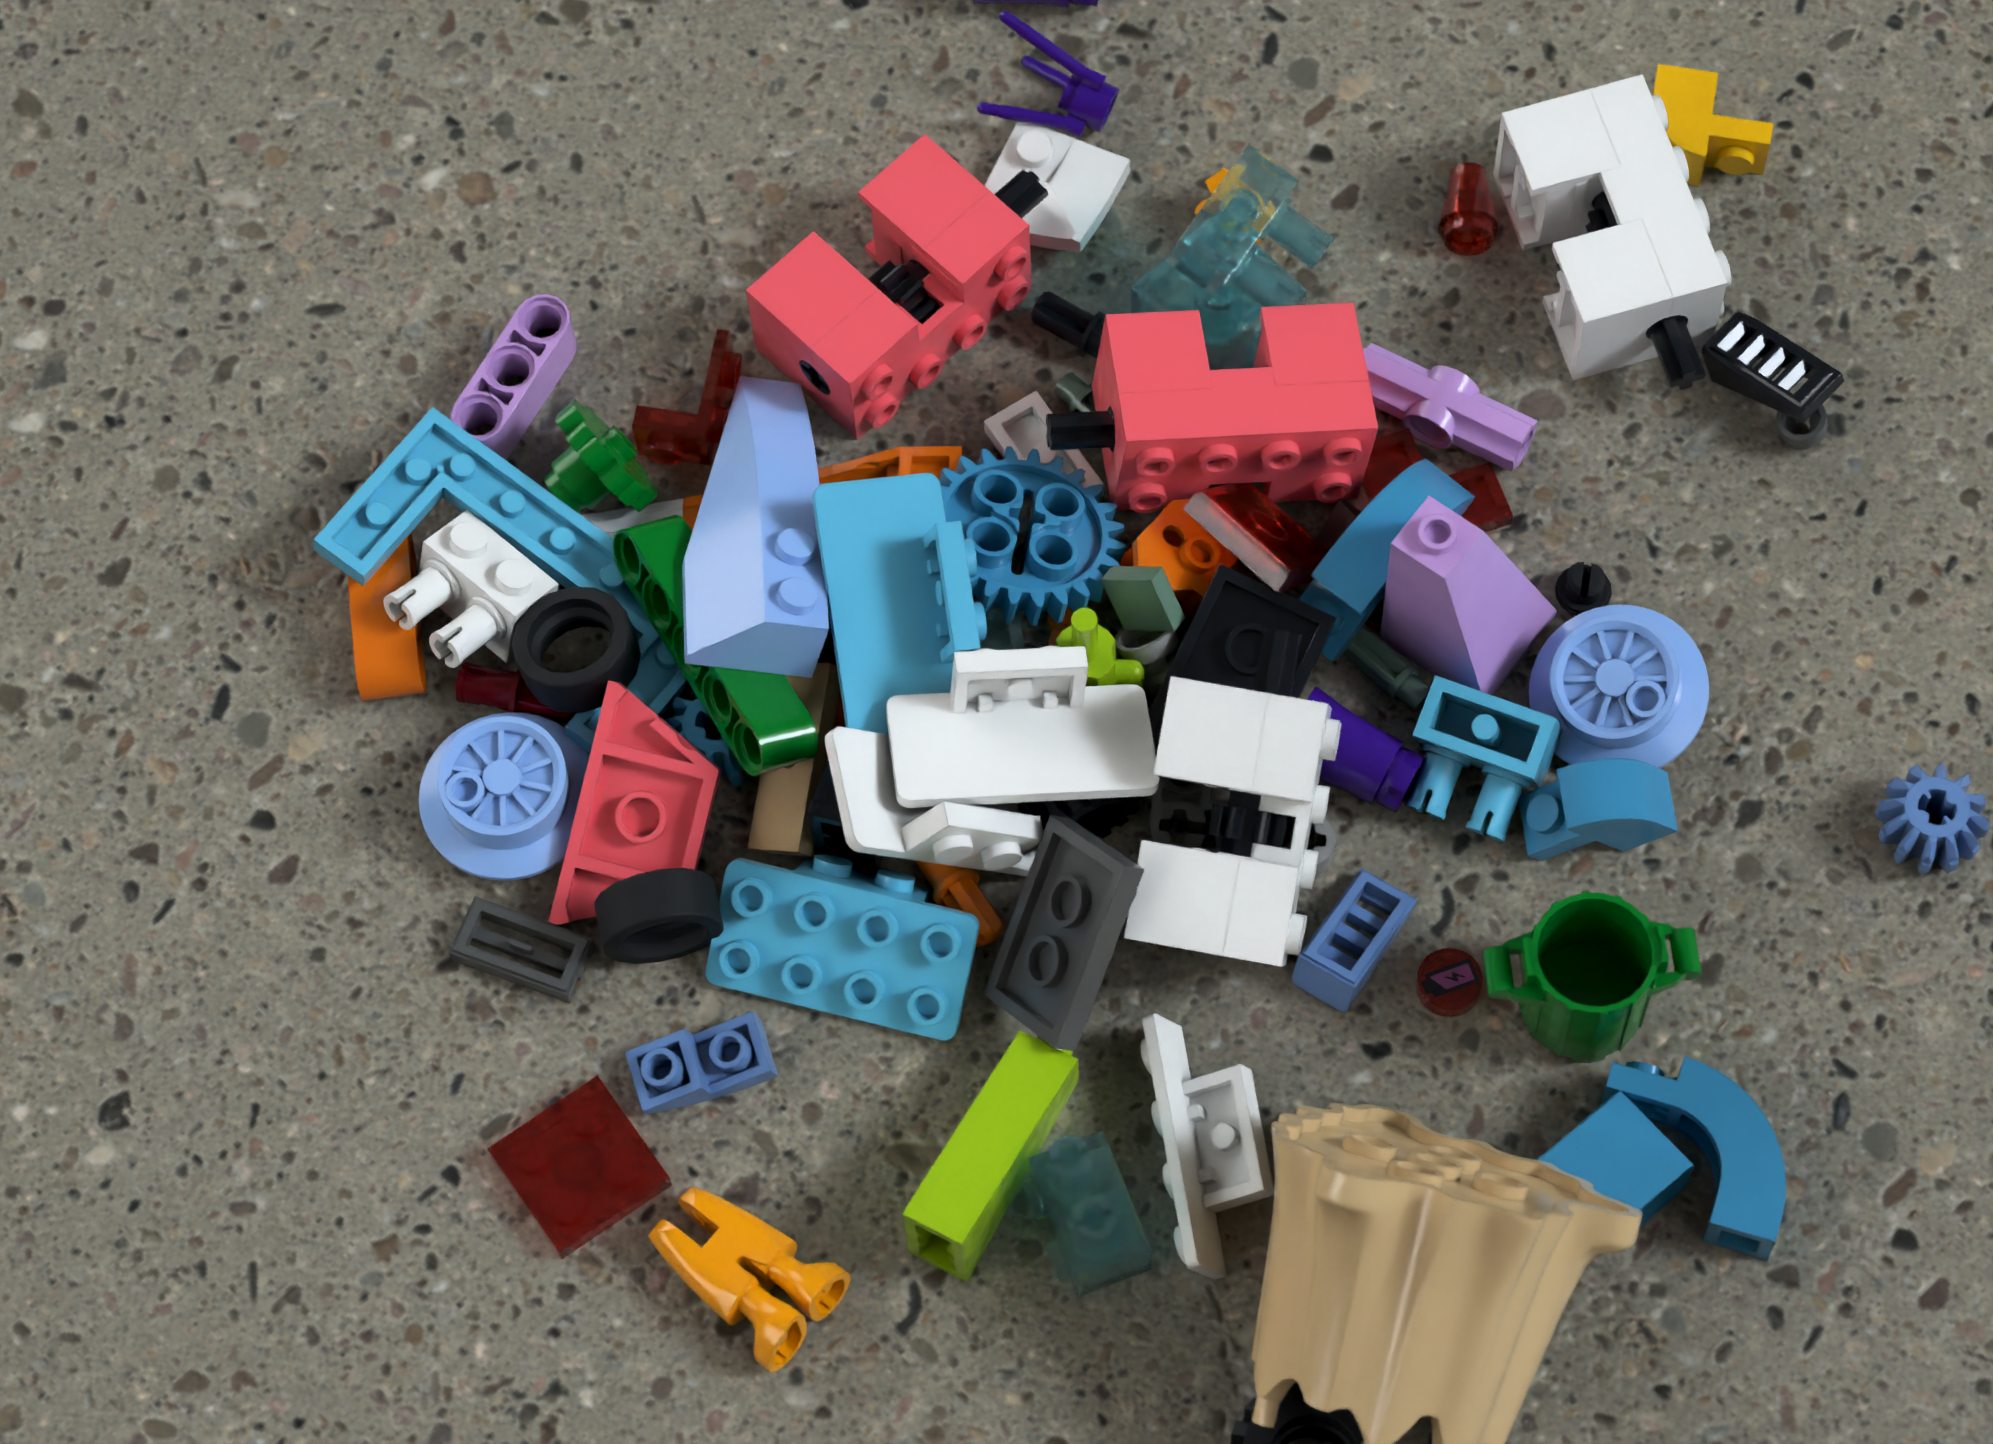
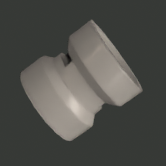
M1122 627L1115 638L1116 647L1122 659H1133L1142 664L1144 668L1146 699L1149 701L1154 700L1180 647L1178 643L1181 634L1178 628L1175 632L1124 630Z

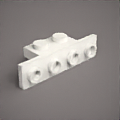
M1154 1013L1142 1018L1145 1038L1141 1041L1140 1050L1144 1065L1152 1075L1156 1100L1153 1101L1151 1106L1153 1122L1158 1133L1163 1137L1167 1163L1163 1166V1180L1168 1194L1175 1202L1179 1225L1174 1230L1175 1247L1180 1259L1186 1264L1188 1269L1217 1280L1227 1277L1216 1213L1275 1195L1252 1070L1238 1064L1191 1079L1182 1027Z

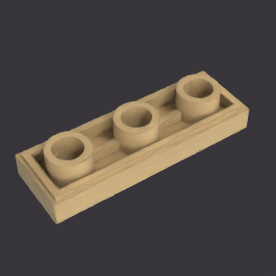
M817 663L812 678L785 675L815 724L818 736V749L812 759L760 775L747 849L766 854L812 857L813 843L807 812L828 762L825 735L833 730L840 691L837 665L832 663Z

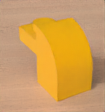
M1658 64L1652 96L1658 94L1664 103L1668 118L1666 133L1672 147L1680 146L1684 152L1689 170L1687 184L1700 186L1704 166L1718 168L1722 172L1731 175H1744L1748 173L1763 175L1771 144L1773 123L1714 115L1713 107L1718 72Z

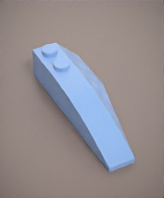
M740 376L682 563L685 664L812 678L829 631L827 591L824 583L812 495L820 483L813 435L800 383Z

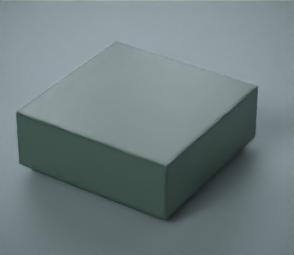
M1111 566L1101 578V582L1124 630L1175 632L1186 618L1162 567Z

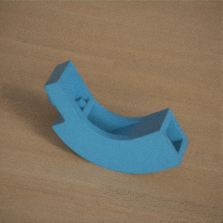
M1427 459L1418 461L1405 469L1366 506L1310 575L1314 579L1299 598L1300 601L1336 617V623L1321 652L1331 661L1338 659L1385 596L1391 542L1425 499L1431 496L1462 516L1475 498L1474 495Z
M1685 1056L1676 1080L1664 1077V1072L1661 1069L1648 1063L1630 1061L1626 1065L1612 1062L1600 1106L1612 1095L1621 1091L1651 1122L1670 1127L1682 1133L1705 1156L1712 1172L1714 1197L1702 1242L1767 1261L1776 1242L1783 1215L1786 1196V1176L1783 1157L1776 1135L1758 1105L1730 1078L1702 1062Z

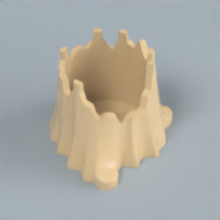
M1330 1103L1328 1109L1299 1105L1297 1106L1296 1115L1281 1113L1278 1122L1272 1123L1276 1182L1270 1240L1251 1360L1255 1362L1254 1380L1257 1393L1252 1421L1260 1426L1274 1428L1280 1402H1282L1294 1383L1298 1381L1304 1401L1309 1406L1327 1413L1337 1409H1350L1357 1419L1364 1438L1363 1444H1394L1422 1416L1431 1417L1433 1429L1432 1444H1505L1563 1310L1585 1267L1599 1254L1625 1252L1630 1249L1636 1242L1643 1213L1628 1204L1600 1194L1594 1190V1185L1589 1181L1564 1172L1549 1162L1511 1155L1497 1150L1483 1141L1461 1139L1440 1134L1424 1126L1417 1117L1395 1109L1369 1104L1350 1106Z

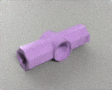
M1370 343L1367 348H1363L1374 408L1402 420L1406 430L1426 445L1445 449L1454 444L1511 472L1517 466L1519 467L1536 432L1537 420L1480 394V390L1475 382L1456 369L1438 365L1428 370L1373 343Z

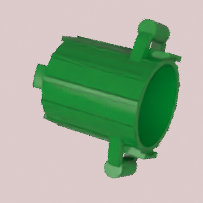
M1582 891L1581 894L1569 896L1551 904V908L1543 914L1531 932L1510 939L1502 946H1493L1482 951L1488 995L1492 999L1508 998L1517 1002L1524 1025L1529 1028L1530 1035L1546 1048L1555 1052V1055L1573 1058L1574 1063H1592L1605 1060V1057L1609 1054L1624 1049L1626 1043L1633 1038L1638 1028H1641L1651 995L1673 988L1682 981L1701 977L1702 971L1695 929L1690 927L1675 928L1669 924L1648 921L1649 918L1645 914H1642L1618 895L1612 896L1604 893ZM1667 939L1670 940L1674 972H1666L1669 964L1666 947ZM1519 954L1523 980L1521 987H1514L1510 955Z

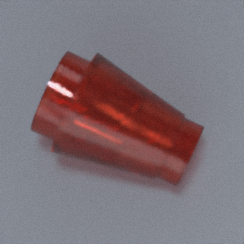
M1464 162L1454 166L1450 171V179L1438 225V233L1449 251L1462 256L1479 255L1486 252L1492 246L1493 239L1499 232V223L1485 168L1477 163Z

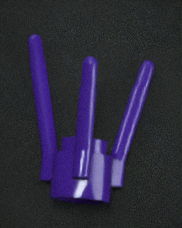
M1002 11L999 14V20L1072 73V76L1069 77L1027 55L1021 59L1023 67L1064 89L1058 107L1068 113L1066 116L986 102L979 103L977 111L980 114L1063 129L1078 137H1081L1085 127L1100 133L1115 104L1119 88L1106 83L1105 75L1087 68L1025 22H1022L1008 11Z

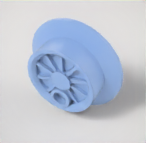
M1618 604L1597 607L1565 622L1548 638L1534 662L1529 681L1530 709L1558 719L1563 731L1554 754L1568 765L1597 759L1624 758L1642 761L1657 768H1662L1683 753L1694 740L1703 724L1709 702V678L1706 665L1692 638L1682 627L1665 615L1634 605Z
M519 712L498 713L467 723L440 744L427 763L421 779L419 810L423 827L429 840L449 863L470 875L498 881L519 880L550 870L560 864L565 857L589 760L586 750L564 735V727L534 714Z

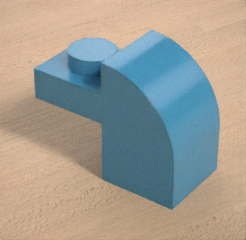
M1609 758L1571 764L1557 769L1558 781L1520 795L1518 800L1527 855L1540 861L1594 841L1625 852L1678 832L1667 771L1638 760Z

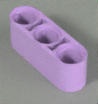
M548 294L535 295L526 299L518 307L455 402L450 413L451 420L469 434L474 428L481 425L495 426L489 433L472 436L505 460L515 449L576 353V337L569 310L563 301ZM553 328L558 330L549 337H535L543 329ZM521 376L526 378L521 384L508 387L502 385L507 379Z

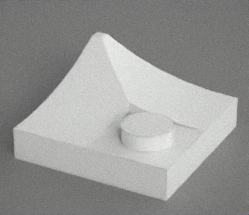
M1018 121L985 187L995 194L1022 169L1027 173L1030 170L1039 177V183L1047 189L1048 196L1022 218L1029 224L1030 245L1048 249L1081 252L1102 223L1130 172V159L1041 125Z

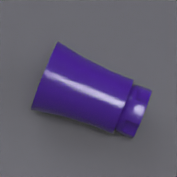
M1316 686L1307 700L1328 703L1332 708L1330 719L1340 720L1342 723L1335 761L1323 759L1319 780L1344 790L1369 804L1376 800L1377 803L1385 808L1397 812L1411 788L1425 757L1408 748H1402L1404 741L1378 729L1357 716Z

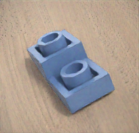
M753 1011L694 1035L684 1028L625 1052L642 1111L647 1115L715 1099L778 1077L761 1018Z

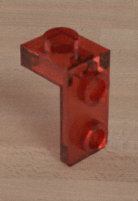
M717 329L698 414L637 405L632 430L638 455L646 456L651 461L663 465H676L681 461L711 465L715 443H720L730 410L728 407H724L727 389L736 390L742 368V354L733 351L730 330Z

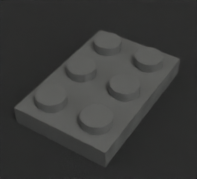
M1050 815L983 994L1055 1049L1076 1051L1106 969L1112 959L1114 948L1130 906L1135 899L1144 869L1072 819Z

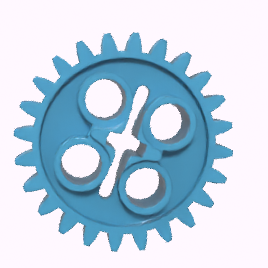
M1012 446L1006 447L1003 460H996L990 451L982 449L977 465L967 457L961 456L959 457L956 472L947 468L941 470L939 481L946 522L961 520L964 539L971 538L974 543L977 572L975 577L970 578L972 595L981 599L985 614L995 605L1002 608L1006 623H1011L1016 611L1025 612L1031 625H1037L1041 611H1047L1052 619L1060 623L1063 621L1067 606L1075 612L1079 608H1086L1089 599L1098 603L1102 600L1105 588L1101 578L1111 566L1120 565L1125 549V544L1120 542L1124 531V524L1113 521L1117 510L1116 503H1099L1104 490L1101 484L1086 488L1081 485L1085 470L1081 468L1069 475L1061 472L1063 458L1059 456L1052 460L1048 466L1041 464L1037 449L1031 450L1027 460H1018ZM1028 496L1032 500L1031 513L1024 538L1023 547L1025 552L1020 566V575H1016L1011 571L1012 557L1019 532L1020 523L1018 518L1023 504V497Z

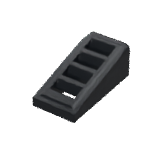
M1739 311L1703 345L1701 351L1712 382L1802 422H1805L1844 382L1840 371L1761 321ZM1760 358H1762V360H1761L1754 368H1752V366H1753ZM1784 368L1785 370L1774 381H1772V379ZM1803 377L1808 379L1795 394L1789 392Z

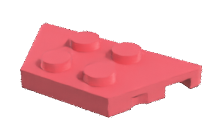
M608 680L549 923L559 925L596 916L594 901L599 894L614 883L636 874L659 869L686 868L697 870L722 770L623 684Z

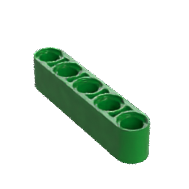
M673 515L617 531L613 538V554L621 576L742 768L751 776H757L814 758L818 749V736L815 724L785 675L685 664L682 563L692 534V530L686 521L678 515Z

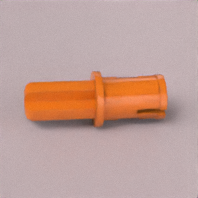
M915 860L935 890L933 900L936 905L968 912L978 918L980 929L976 947L984 946L987 943L990 945L998 939V935L1004 930V922L978 886L980 878L976 870Z

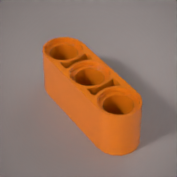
M412 532L364 586L347 575L355 673L359 694L363 702L424 694L427 691L421 620L412 629L405 630L399 626V621L406 614L394 622L386 613L383 602L385 596L396 591L417 576Z

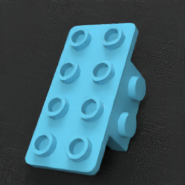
M931 473L824 483L819 485L812 495L846 728L888 734L886 705L891 697L896 695L950 693L954 652L980 649V641L986 639L985 611L981 602L973 601L970 578L975 577L977 572L975 546L971 538L964 539L961 520L946 522L940 481Z
M817 854L814 857V861L806 859L794 870L744 858L734 859L727 865L719 900L724 931L719 937L711 940L705 970L706 978L710 983L942 1041L951 1039L957 1033L980 929L979 920L975 915L928 903L930 889L914 885L915 877L910 874L890 869H879L875 876L852 870L853 863L850 860L834 855Z

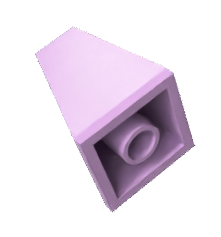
M1428 496L1391 542L1380 638L1391 648L1433 676L1436 675L1494 696L1556 616L1557 610L1483 530L1431 496Z

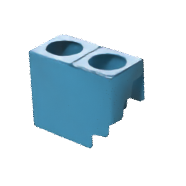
M1621 1091L1612 1095L1580 1122L1572 1132L1565 1135L1537 1159L1549 1162L1564 1172L1589 1181L1594 1185V1190L1615 1200H1621L1623 1203L1639 1209L1643 1213L1639 1227L1685 1188L1694 1168V1165Z

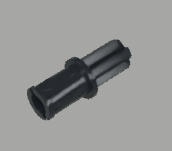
M1050 291L1043 292L1031 312L1033 323L1076 346L1077 355L1084 357L1086 354H1089L1097 359L1105 314L1099 311L1094 316Z

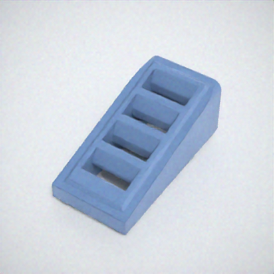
M1361 868L1298 955L1291 978L1293 984L1338 1011L1347 1012L1415 908L1417 899ZM1361 899L1390 916L1385 921L1357 905V902ZM1347 920L1375 937L1372 940L1344 924V922ZM1332 942L1338 944L1344 949L1360 957L1359 960L1357 961L1356 959L1336 949L1330 944Z

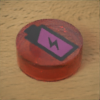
M1455 948L1436 950L1422 961L1418 969L1416 980L1418 998L1426 1009L1442 1017L1463 1015L1470 1011L1479 1000L1483 984L1482 971L1477 961L1462 950Z

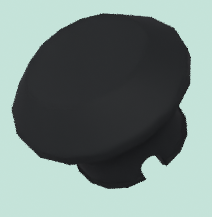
M1577 562L1558 577L1555 585L1556 599L1560 606L1568 613L1576 616L1597 607L1607 606L1612 595L1609 579L1604 574L1603 569L1594 563L1590 566L1584 565V562Z

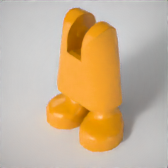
M691 1186L678 1199V1202L697 1224L712 1235L711 1238L701 1247L679 1228L664 1219H660L648 1234V1238L681 1279L729 1325H735L746 1317L751 1321L755 1329V1359L769 1372H776L783 1368L801 1347L806 1337L807 1322L805 1317L791 1305L768 1293L770 1289L777 1284L787 1293L802 1313L811 1320L819 1322L826 1318L843 1299L851 1281L850 1274L835 1262L806 1264L794 1258L797 1251L796 1241L727 1200L706 1190Z

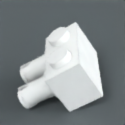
M467 509L423 541L418 575L396 591L385 596L383 602L386 613L394 622L406 614L399 621V626L405 630L412 629L421 619L438 607L449 615L453 620L440 630L433 632L429 637L430 647L439 660L452 651L445 658V665L448 667H458L464 659L483 645L504 662L508 663L514 658L512 641L517 623L531 605L549 593L557 591L559 584Z

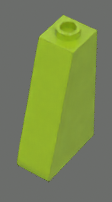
M1019 1030L902 1214L909 1253L968 1282L1079 1081L1078 1059L1072 1056L1073 1051L1055 1049L1041 1037L1037 1036L1035 1038Z

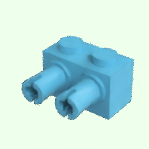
M1435 675L1412 734L1419 746L1422 747L1421 751L1426 753L1411 796L1405 806L1421 814H1424L1426 809L1429 817L1444 820L1447 806L1462 767L1469 768L1470 765L1482 769L1481 772L1487 776L1470 821L1467 822L1465 828L1484 836L1489 820L1492 817L1486 834L1489 835L1490 839L1505 842L1506 832L1522 790H1529L1530 787L1537 789L1543 785L1563 731L1558 719Z

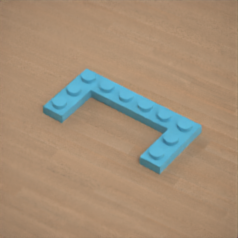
M434 407L427 412L313 539L314 551L364 586L440 499L444 498L461 512L468 509L563 587L596 588L615 597L629 616L637 635L641 652L637 674L627 689L657 715L662 717L674 702L675 697H679L689 685L686 677L621 576L613 554V538ZM601 707L576 713L565 727L564 735L589 754Z

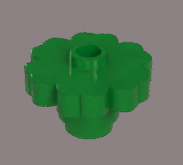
M576 399L556 415L555 421L566 434L565 439L570 444V447L551 463L553 470L544 477L547 487L555 497L577 513H581L586 507L594 510L612 493L626 506L631 505L637 512H641L658 497V489L648 478L646 469L635 457L638 454L637 449L619 428L614 425L610 428L588 406L583 407Z

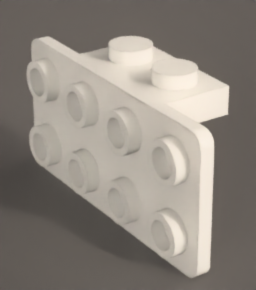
M1043 646L1033 649L1011 650L984 648L975 651L954 652L950 693L896 695L887 701L886 719L897 801L906 808L935 807L943 801L965 805L1151 796L1157 792L1160 778L1159 775L1153 774L1156 754L1145 691L1135 684L1086 686L1088 662L1085 646Z
M839 726L825 735V746L845 840L852 850L861 853L1020 876L1028 875L1038 849V844L1044 833L1040 816L1022 814L1017 806L1019 803L965 805L943 801L935 807H903L896 798L888 734Z

